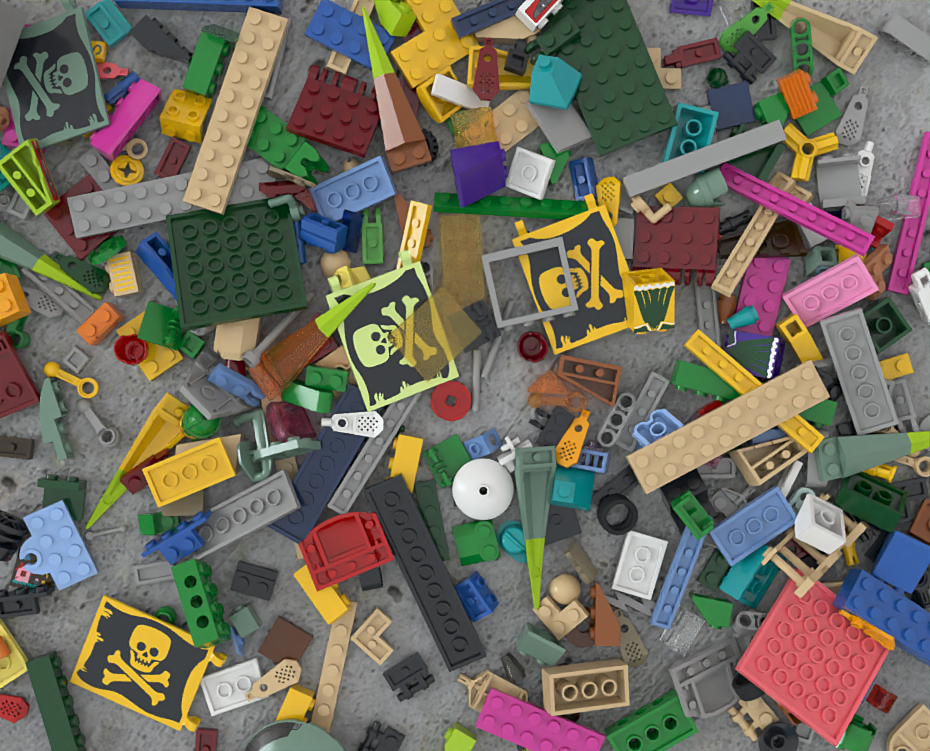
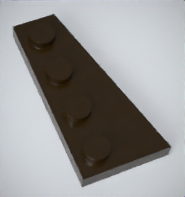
M791 220L774 223L754 258L807 256L808 252L796 223ZM744 231L722 236V239L718 241L720 259H728Z

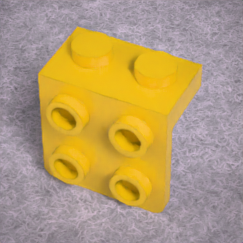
M174 89L160 115L162 134L201 144L204 139L203 122L212 105V99Z

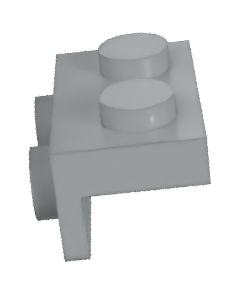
M847 200L846 206L842 210L841 220L871 234L879 210L876 206H856L853 200Z

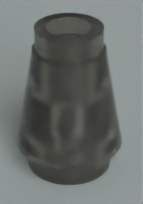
M511 652L500 657L508 681L510 680L512 684H515L526 677L524 672L526 670Z

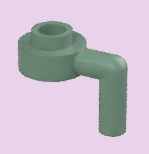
M291 194L268 200L270 208L287 203L294 222L302 221V218L307 215L304 204L295 201Z

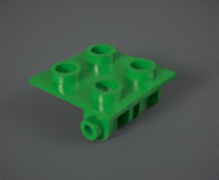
M148 301L137 339L178 351L183 334L180 327L178 306L173 309Z
M457 434L421 453L440 489L451 485L459 469L471 461Z

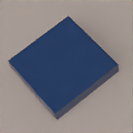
M747 81L706 91L711 110L719 112L716 131L739 126L742 122L749 124L756 121Z

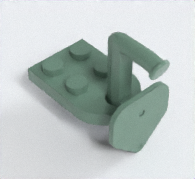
M255 410L233 417V423L237 427H241L242 424L253 421L256 442L241 441L237 445L239 464L254 483L269 477L273 461L321 449L320 441H312L311 438L300 439L298 436L288 438V442L285 443L282 441L270 443L266 414L263 410Z

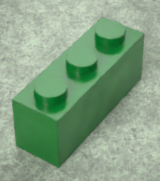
M206 29L202 30L182 86L187 92L201 95L208 99L211 98V95L215 94L217 90L216 81L224 70L223 62L225 56L228 57L231 51V45L227 37Z

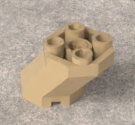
M262 317L217 325L214 351L216 353L219 351L223 359L243 360L242 356L248 350H255L259 345Z

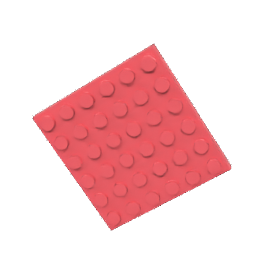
M797 567L795 568V571L802 577L805 575ZM789 578L735 670L831 745L837 746L890 650L865 634L863 629L853 627L850 624V620L839 614L840 609L832 605L837 595L821 582L817 581L800 599L794 593L798 589L795 585L796 582Z

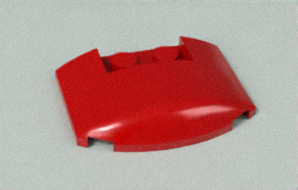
M350 512L332 517L312 529L304 541H301L299 544L317 591L395 560L377 514L373 512Z

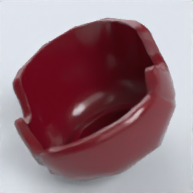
M528 331L520 336L517 342V351L524 360L538 363L548 353V342L541 333Z

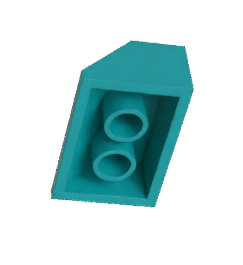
M679 102L673 111L678 125L670 128L668 131L661 163L711 145L719 112Z
M765 544L734 564L729 573L722 579V584L719 587L736 600L755 610L780 570L771 560L765 565L761 563L765 558L763 553L769 548ZM777 553V555L781 557L784 561L787 559L782 554Z

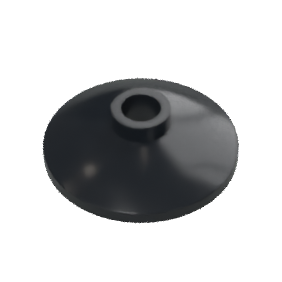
M775 722L766 726L758 739L760 751H796L799 743L798 734L795 729L784 722Z

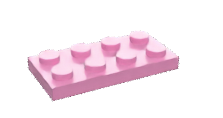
M855 254L783 293L782 297L792 313L797 314L807 328L819 322V320L878 291L879 288L860 256Z

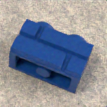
M314 212L302 218L300 239L306 241L308 245L324 248L325 252L330 254L337 253L345 247L348 226Z

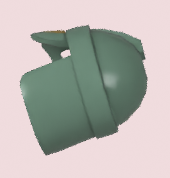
M717 166L695 176L688 185L686 197L689 207L715 208L726 205V203L718 199V196L728 191V186Z

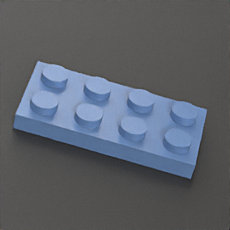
M378 156L318 184L315 188H309L319 215L336 222L398 195L383 156Z
M775 485L716 524L709 532V535L727 563L733 566L794 525L797 516L779 487Z

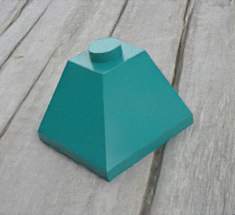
M539 55L532 70L529 103L568 110L582 79V74L559 57Z
M556 464L550 505L590 511L595 471L574 467L565 468Z

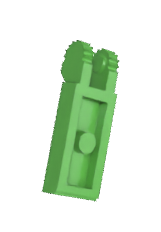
M376 207L375 210L376 223H369L368 208L363 210V265L384 264L381 207Z

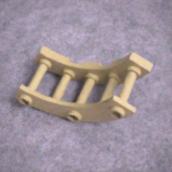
M831 492L827 495L822 493L818 498L832 504L829 499L834 494ZM843 513L844 525L848 528L847 530L850 534L846 537V542L829 556L821 554L815 547L795 537V527L792 525L784 533L786 537L776 547L770 546L763 553L765 558L761 563L765 565L770 560L796 582L795 585L798 589L794 593L801 599L843 554L840 550L844 546L848 549L869 524L863 520L859 524L856 521L853 522ZM793 539L817 560L816 563L819 565L815 570L813 567L810 569L785 545ZM780 552L805 575L802 577L777 553Z

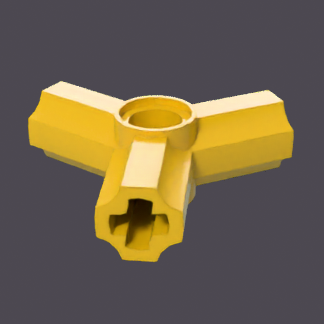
M791 123L783 128L787 139L782 142L794 152L795 156L790 178L797 182L809 181L815 156L839 149V142L834 132L808 139ZM802 146L808 147L809 155L802 151Z

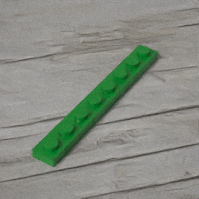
M435 192L433 212L565 220L589 210L585 201L539 200L528 197L489 195L460 208L458 195L446 192Z

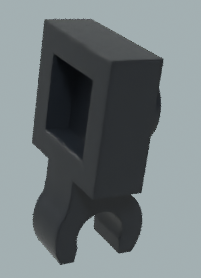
M519 38L517 44L515 43L514 49H509L504 66L505 71L524 76L529 55L524 53L526 40Z

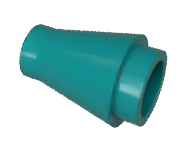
M746 305L728 318L727 322L731 330L756 324L755 322L760 319L754 306L748 307Z

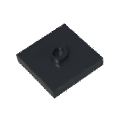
M556 505L549 506L544 546L582 533L574 508Z

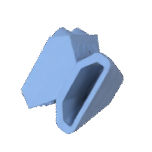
M658 409L650 414L649 421L637 424L631 436L638 441L636 444L638 450L684 425L665 409Z

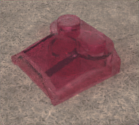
M287 401L270 402L266 406L265 419L276 442H288L287 439L290 437L298 436L302 439L315 438L317 436L304 407Z

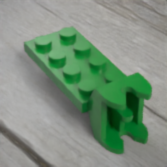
M261 105L247 146L274 167L318 185L317 179L312 176V172L316 169L321 173H329L327 162L307 143L308 140L306 138L286 132L287 124Z

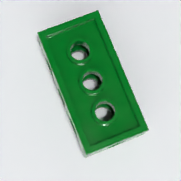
M193 558L171 567L195 648L208 649L230 640L229 634H231L229 624L224 621L223 614H225L222 603H219L217 598L219 594L218 588L211 579V575H213L211 566L204 561Z
M674 689L604 728L606 736L615 751H665L699 732L692 718L685 717L678 694ZM672 718L671 721L665 722L666 719ZM650 728H654L652 732H647ZM637 738L636 741L629 742L631 739Z

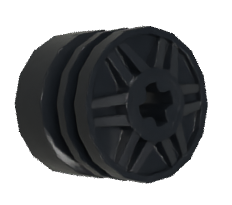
M0 510V561L8 562L12 559L18 548L16 543L23 541V536L27 534L29 529L21 519Z

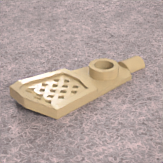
M283 659L252 685L251 691L244 694L248 702L255 697L262 699L297 683L302 671L300 664L297 660ZM261 684H266L268 689L263 690Z

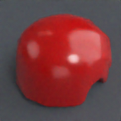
M136 334L122 335L114 344V353L116 358L122 363L137 365L146 360L149 346L146 341L137 339Z

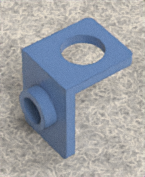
M495 428L463 442L471 460L491 454L503 446ZM490 435L495 438V446L490 443Z
M231 626V634L229 636H232L236 653L244 656L246 655L243 647L245 639L241 638L236 628Z

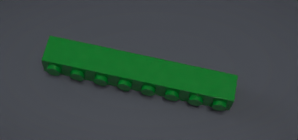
M676 359L670 380L671 384L676 385L675 389L687 392V389L690 388L695 390L694 394L707 397V393L715 395V400L726 402L727 399L733 400L741 396L710 368ZM825 399L798 415L803 419L810 420L813 426L823 428L824 425L831 426L838 402Z

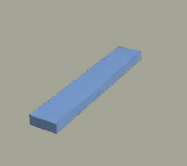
M685 527L649 621L651 625L670 630L706 535L698 541L688 527Z

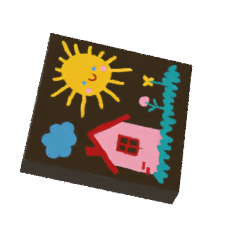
M21 545L10 585L18 588L26 586L28 589L41 584H47V587L54 586V580L50 573L43 575L33 574L24 568V565L28 562H37V556L29 553L24 559L20 560Z

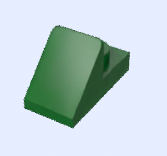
M162 511L138 514L140 535H156L168 530L174 531L181 523L180 516L165 517L162 515Z

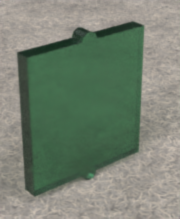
M210 24L201 29L202 32L233 43L238 41L240 35L238 32L216 24Z

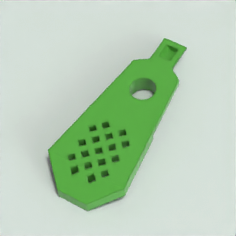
M770 1L763 8L756 7L721 33L719 45L725 52L737 53L738 51L732 46L734 42L746 30H749L754 35L766 22L767 14L775 7ZM757 15L758 20L753 23L752 18Z

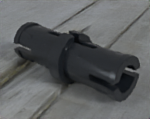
M745 210L736 216L726 217V220L719 224L720 235L729 231L734 232L738 227L749 223L752 220V215L747 217L751 214L750 211Z

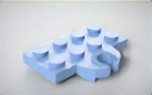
M64 499L23 517L32 536L23 543L20 549V560L24 559L29 553L37 556V562H28L24 565L26 570L40 575L50 573L59 591L99 572Z

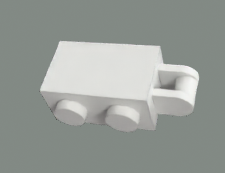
M924 267L911 274L913 284L908 286V289L921 320L930 325V273Z

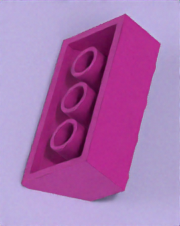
M140 79L138 83L134 81L128 89L129 94L125 99L122 97L115 106L117 109L113 115L108 114L111 125L102 128L100 131L96 130L90 137L91 147L111 162L114 161L162 99L161 89L143 79Z

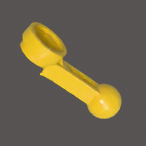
M53 361L44 365L43 371L46 376L50 378L58 377L77 386L79 395L84 398H92L99 392V384L93 378L82 379L61 369L59 364ZM86 382H91L94 385L92 393L84 391V384Z

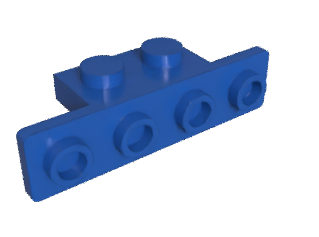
M211 510L205 513L200 511L192 517L193 520L189 522L185 520L176 527V530H168L160 536L161 539L149 541L144 546L146 549L142 552V557L144 558L159 549L169 564L172 565L203 547L205 542L195 530V527L207 521L213 512Z

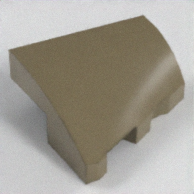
M578 540L571 541L570 547L564 550V554L587 585L598 575V570Z

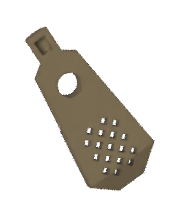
M272 166L268 170L267 175L272 178L288 180L301 187L307 185L315 188L317 186L311 181Z
M621 609L613 610L620 627L624 624L628 626L626 631L620 630L619 647L623 662L632 667L644 664L648 652L628 617H624Z

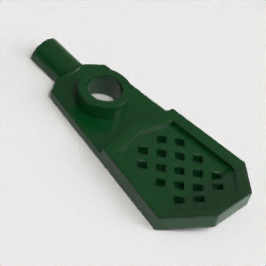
M57 252L52 257L60 262L62 270L90 293L102 294L108 290L110 280L106 271L72 255L64 256ZM71 264L76 265L74 269L69 268Z

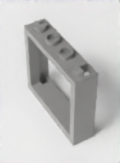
M562 237L481 255L497 328L502 327L503 331L515 329L514 324L522 323L524 327L535 324L534 320L542 318L543 322L555 320L554 315L562 314L563 318L575 315L574 311L578 310V305ZM558 247L571 305L503 321L490 263Z

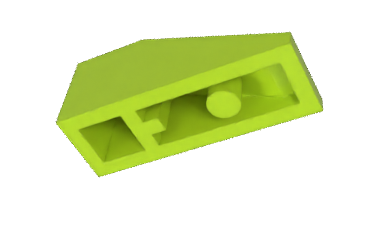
M455 722L453 727L449 726L444 734V751H471L476 742V734Z

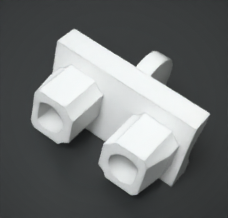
M508 436L505 437L507 443L500 447L504 453L497 456L500 465L504 466L509 473L516 469V462L514 460L515 448L533 447L528 439L520 443L518 437L510 441Z

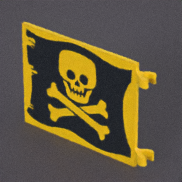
M592 193L584 196L588 211L544 228L527 233L523 220L515 222L519 237L512 239L515 247L558 237L563 238L578 310L574 311L575 315L563 318L562 314L554 315L555 320L543 322L555 355L629 328L622 283V272H629V268L606 206L604 204L598 207ZM558 247L518 256L539 312L571 305Z
M104 595L70 682L176 730L181 731L183 725H185L188 730L195 732L201 719L196 716H189L188 712L208 663L211 661L214 665L222 667L228 655L222 652H215V646L208 649L195 648L190 632Z

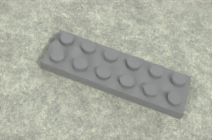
M859 307L819 320L857 435H864L899 424L862 308Z
M281 470L209 509L213 513L208 520L195 527V530L205 544L203 547L192 552L193 558L203 560L300 509L301 505L287 470Z

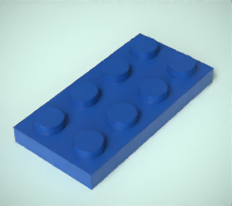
M321 0L304 33L305 36L372 70L363 17L330 0ZM372 22L388 55L397 36H391L386 29Z

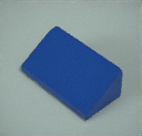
M585 157L569 162L576 201H585L584 196L591 193L594 199H596V185L598 182L593 158Z

